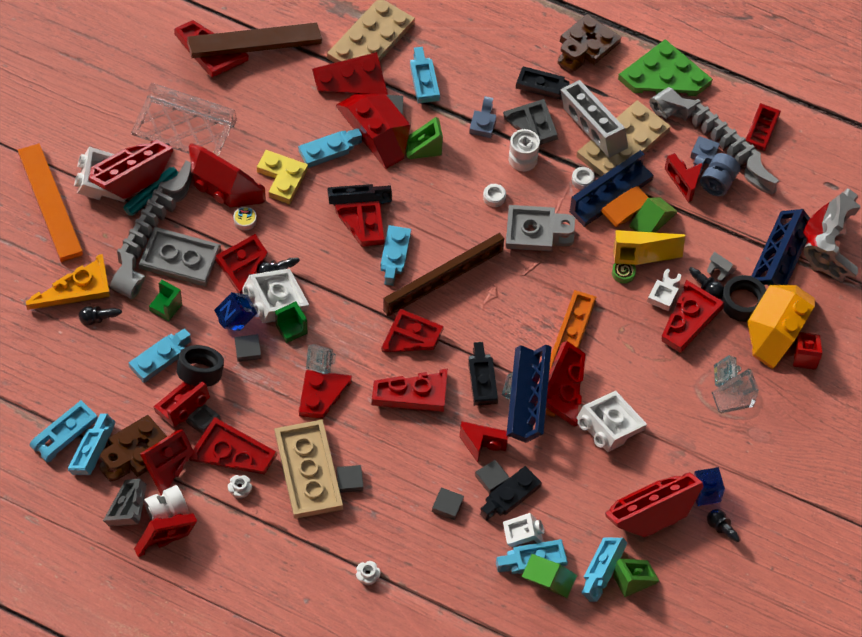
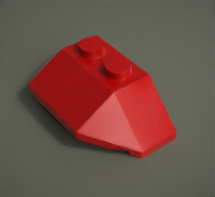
M354 94L336 104L337 109L352 128L359 129L363 142L385 169L405 159L411 125L386 94Z
M153 140L150 142L151 144H139L125 148L92 166L89 181L122 199L129 198L159 180L173 153V147L159 140Z
M193 143L189 145L193 182L200 192H206L218 203L225 204L230 208L262 204L266 201L265 187L256 183L252 177L206 148Z
M690 472L682 476L658 480L616 500L610 509L605 512L606 518L618 528L642 537L653 535L657 531L676 524L679 520L688 516L703 488V482Z

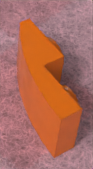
M636 186L602 208L601 212L615 227H618L630 221L649 197Z

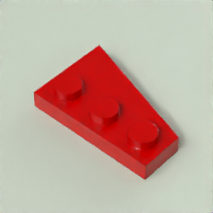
M194 20L174 29V35L188 51L187 37L214 34ZM237 53L195 59L212 78L247 62L249 55L247 53Z
M377 52L312 69L318 92L388 95Z
M686 280L681 296L678 297L674 312L670 315L663 331L662 342L681 353L724 308V302Z
M565 341L561 344L549 372L546 408L573 427L578 426V420L576 419L578 407L582 401L580 384L584 378L586 354L570 342Z
M448 368L441 369L439 373L428 375L427 372L418 373L417 377L411 378L398 376L374 380L371 405L444 412Z
M214 417L194 447V452L189 460L265 475L278 454L272 448Z

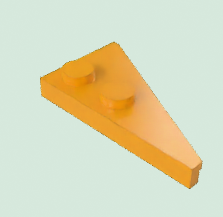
M103 254L96 256V260L85 267L81 265L73 273L67 274L52 283L53 287L42 294L38 292L26 301L27 310L110 297Z

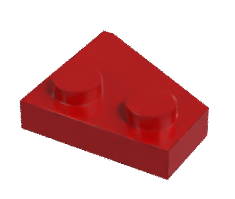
M379 201L335 204V213L360 246L384 245Z
M254 234L217 254L215 260L240 295L243 293V286L248 276L257 272L258 266L263 263L268 252L257 235Z
M400 309L381 350L382 352L434 350L444 330V326Z
M306 370L299 416L323 419L329 412L330 407L338 401L340 394L346 386H350L352 375Z
M177 430L140 453L160 495L170 487L175 477H179L184 463L189 460L194 452L184 430Z
M194 513L177 514L170 518H156L150 521L134 548L137 556L145 555L146 549L156 543L161 548L175 540L188 536L197 523Z

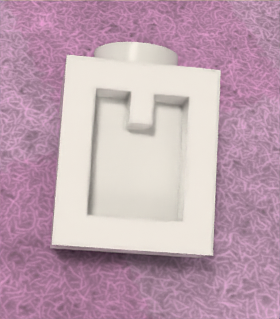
M531 513L503 522L507 545L510 547L532 540L537 543L543 542L542 534L545 533L543 523Z

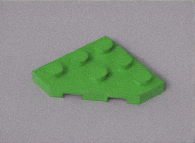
M666 39L627 67L618 76V80L633 93L656 91V94H658L667 87H670L677 93H687V96H697L708 88L713 80Z

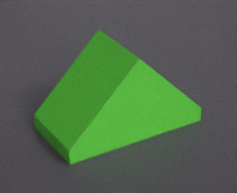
M435 117L409 135L406 148L407 158L416 159L442 155L443 135L439 118Z
M661 197L647 198L629 227L637 232L656 233L677 214V210Z
M531 554L521 577L568 598L577 575L558 563Z
M619 559L616 562L613 577L624 597L659 582L648 560Z

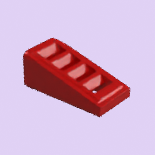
M760 103L747 134L746 142L750 145L753 144L755 148L765 151L781 110ZM760 115L772 119V122L760 118ZM759 122L764 125L770 126V128L767 129L765 127L757 125V123ZM756 129L762 131L764 133H767V135L764 136L762 134L754 132V130ZM754 136L759 139L764 140V143L762 144L760 142L754 141L751 139V137Z

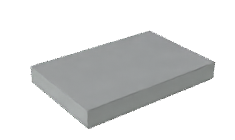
M154 227L139 262V269L206 287L216 263L215 256L221 251V244Z

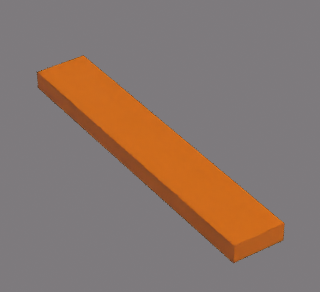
M40 143L18 149V155L60 262L82 256L83 251Z
M574 290L551 353L550 369L563 342L568 341L579 349L596 302V296ZM546 408L545 414L555 417L556 414Z

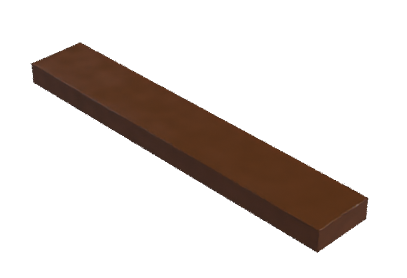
M316 22L187 37V44L191 58L317 45L322 44V36Z
M498 233L384 297L383 311L387 316H390L503 252L504 237L501 233Z

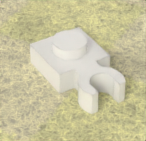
M666 269L663 274V282L660 280L656 281L647 300L648 303L667 311L670 310L678 294L679 288L676 287L680 284L681 274H678L675 279H670L668 277L669 269Z

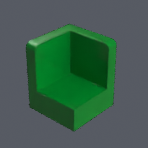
M161 280L159 282V294L149 305V311L170 321L182 306L181 289Z
M296 301L275 311L276 327L286 343L308 334L307 318Z

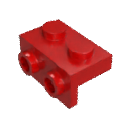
M185 382L181 383L153 406L155 413L175 428L179 423L185 421L198 407L203 406L210 398L207 385L204 382L197 386H192Z

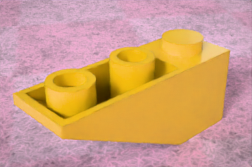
M616 230L613 250L614 263L640 265L683 257L685 234Z

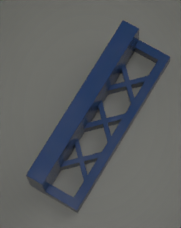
M639 150L572 196L569 212L586 227L603 215L601 212L602 208L618 196L636 186L641 189L651 182L654 175L643 165L645 154Z
M804 209L780 212L751 275L763 285L788 284L807 242L803 232L810 217ZM792 218L791 221L784 225L786 219ZM784 234L783 238L779 240L777 243H775L776 240ZM776 252L775 256L768 260L769 256ZM768 270L765 277H760L762 273Z
M522 345L515 348L506 435L525 443L544 434L552 349L549 345H544L535 351Z

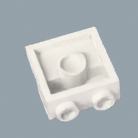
M89 147L85 155H80L77 167L82 169L81 173L77 174L74 186L78 187L77 194L100 200L101 196L122 202L126 200L89 181L91 167L114 154Z
M290 268L251 274L243 286L244 297L251 300L253 314L256 318L260 317L262 323L274 322L275 311L295 301L302 311H306L309 307V303Z
M617 391L584 405L576 418L579 427L582 430H587L594 437L596 446L603 447L607 452L624 445L627 438L644 431L647 423Z

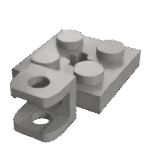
M509 205L506 249L552 251V245L570 246L574 243L575 217L569 214H557L553 207ZM528 225H533L535 230L527 231L525 228H528Z

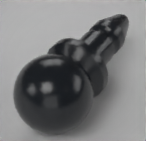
M288 258L278 263L275 260H272L271 263L263 262L258 266L257 274L288 269V267L291 268L300 259Z
M689 268L692 277L697 279L702 285L701 289L718 299L722 297L724 287L720 282L714 281L713 277L707 278L698 269Z
M99 306L94 308L84 307L79 312V320L84 325H92L95 322L101 323L103 319L120 315L122 310L116 308L101 309Z
M714 509L709 512L707 522L712 528H715L718 533H724L730 540L740 541L738 533L731 527V520L727 518L724 511Z

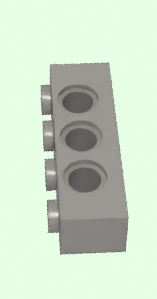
M580 80L560 89L564 110L608 158L628 149L625 127Z

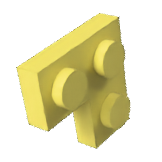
M265 150L257 165L258 173L275 178L269 190V197L287 204L291 203L308 170V164Z

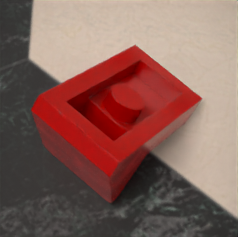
M673 153L667 156L665 171L689 203L693 200L702 163L687 169L684 161L680 160Z
M799 332L795 339L796 350L793 366L816 370L822 357L820 335Z
M461 421L459 437L477 462L479 461L482 446L492 451H506L509 438L505 430Z

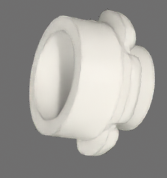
M235 475L230 479L228 491L236 498H244L252 490L251 481L245 475Z
M372 561L362 562L356 568V577L364 585L374 584L381 574L377 564Z

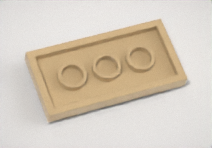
M376 0L328 51L327 59L336 63L377 52L380 62L415 24V18L385 0Z
M637 100L616 118L625 127L628 149L608 158L591 139L577 151L576 157L597 174L603 176L639 150L646 153L670 132L671 126Z
M323 420L275 428V437L294 519L343 510V503Z

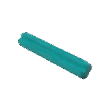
M169 167L165 170L158 181L144 188L123 207L124 211L128 215H135L147 204L149 199L151 200L153 191L158 189L161 182L169 181L177 176V169Z

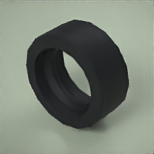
M740 275L733 277L726 283L721 301L724 302V312L730 318L747 322L757 305L749 308L741 307L731 300V293L740 289L748 290L757 297L759 303L766 292V288L758 279L752 276Z
M188 346L179 353L176 373L187 384L197 386L204 382L209 387L220 381L224 358L218 351L208 346ZM191 364H203L210 368H197Z

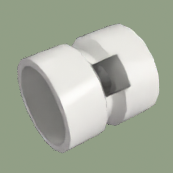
M521 129L514 132L511 136L508 160L514 169L525 172L530 171L536 166L540 139L535 132Z
M177 485L164 490L162 496L155 494L144 499L145 508L151 521L156 518H170L177 514H189L186 501Z

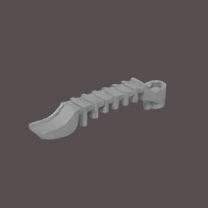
M670 87L650 98L649 103L652 110L665 119L672 115L686 121L693 116L692 123L695 128L702 124V133L706 135L712 131L711 140L716 142L721 139L720 148L724 150L729 147L727 154L732 157L735 156L740 166L747 162L744 176L750 184L771 195L776 192L779 180L763 167L761 153L755 150L753 144L747 143L744 137L741 138L735 129L732 130L726 122H722L717 114L711 113L708 106L704 107L699 99H684Z
M186 160L177 176L169 181L161 182L158 189L153 191L151 200L147 201L145 210L142 209L139 219H136L134 228L129 230L128 238L123 240L122 248L117 250L118 262L122 265L111 281L110 288L130 299H134L139 293L146 276L134 271L136 268L135 258L138 259L140 257L141 248H145L147 238H150L154 227L158 226L159 219L164 220L166 210L173 212L176 202L186 197L192 179L191 162Z

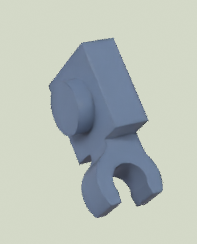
M485 96L481 112L474 110L469 134L487 138L492 137L496 122V115L491 114L494 98Z
M698 136L690 158L695 159L693 165L696 166L702 163V171L704 164H710L717 154L720 143Z

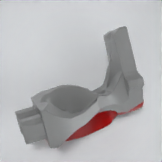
M848 188L815 212L807 222L803 232L807 239L803 252L811 264V269L823 271L840 283L845 280L846 276L855 277L858 273V267L840 254L839 247L835 244L836 236H843L847 233V219L850 216L856 215L861 207L856 203L858 195Z

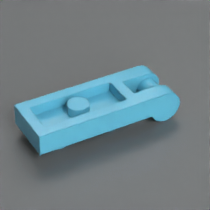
M80 400L30 442V447L36 452L39 451L42 459L50 462L59 451L93 425L98 417ZM48 440L53 442L50 446L45 444Z

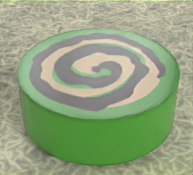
M614 263L612 276L617 282L629 283L634 279L636 273L635 265Z

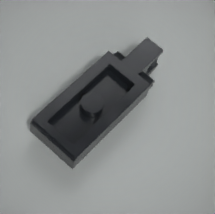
M523 66L516 82V89L562 100L560 89L570 85V82L565 80L563 76Z
M373 184L327 188L329 205L379 201L381 204L392 202L391 185L373 187Z
M474 342V356H469L468 359L473 405L498 404L493 358L490 354L485 355L483 342Z
M524 466L489 494L485 499L487 503L480 508V515L488 521L496 513L500 516L508 514L538 490L542 482Z

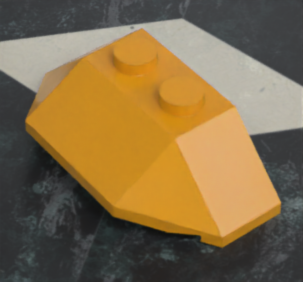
M770 285L747 321L753 347V356L773 369L798 336L815 307V298L797 285Z

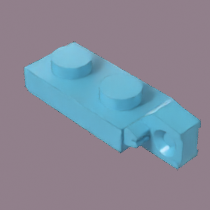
M415 47L414 60H410V70L417 103L440 101L433 61L430 58H425L423 47Z
M359 129L337 132L298 146V151L304 162L308 164V168L349 154V151L355 145L362 143V134Z
M388 226L380 264L381 271L385 272V285L394 286L396 274L404 272L411 237L410 228Z
M184 328L175 335L170 334L131 360L128 363L130 369L143 383L147 382L178 360L179 353L191 342V334Z
M100 414L94 427L87 429L68 467V471L72 475H91L116 423L108 414Z
M604 537L584 575L586 581L581 593L589 602H597L603 593L602 588L604 589L607 586L615 570L616 562L621 558L628 544L624 538Z
M561 539L513 547V550L507 551V555L497 557L495 562L498 572L511 570L512 574L524 572L531 554L562 566H567L568 563Z

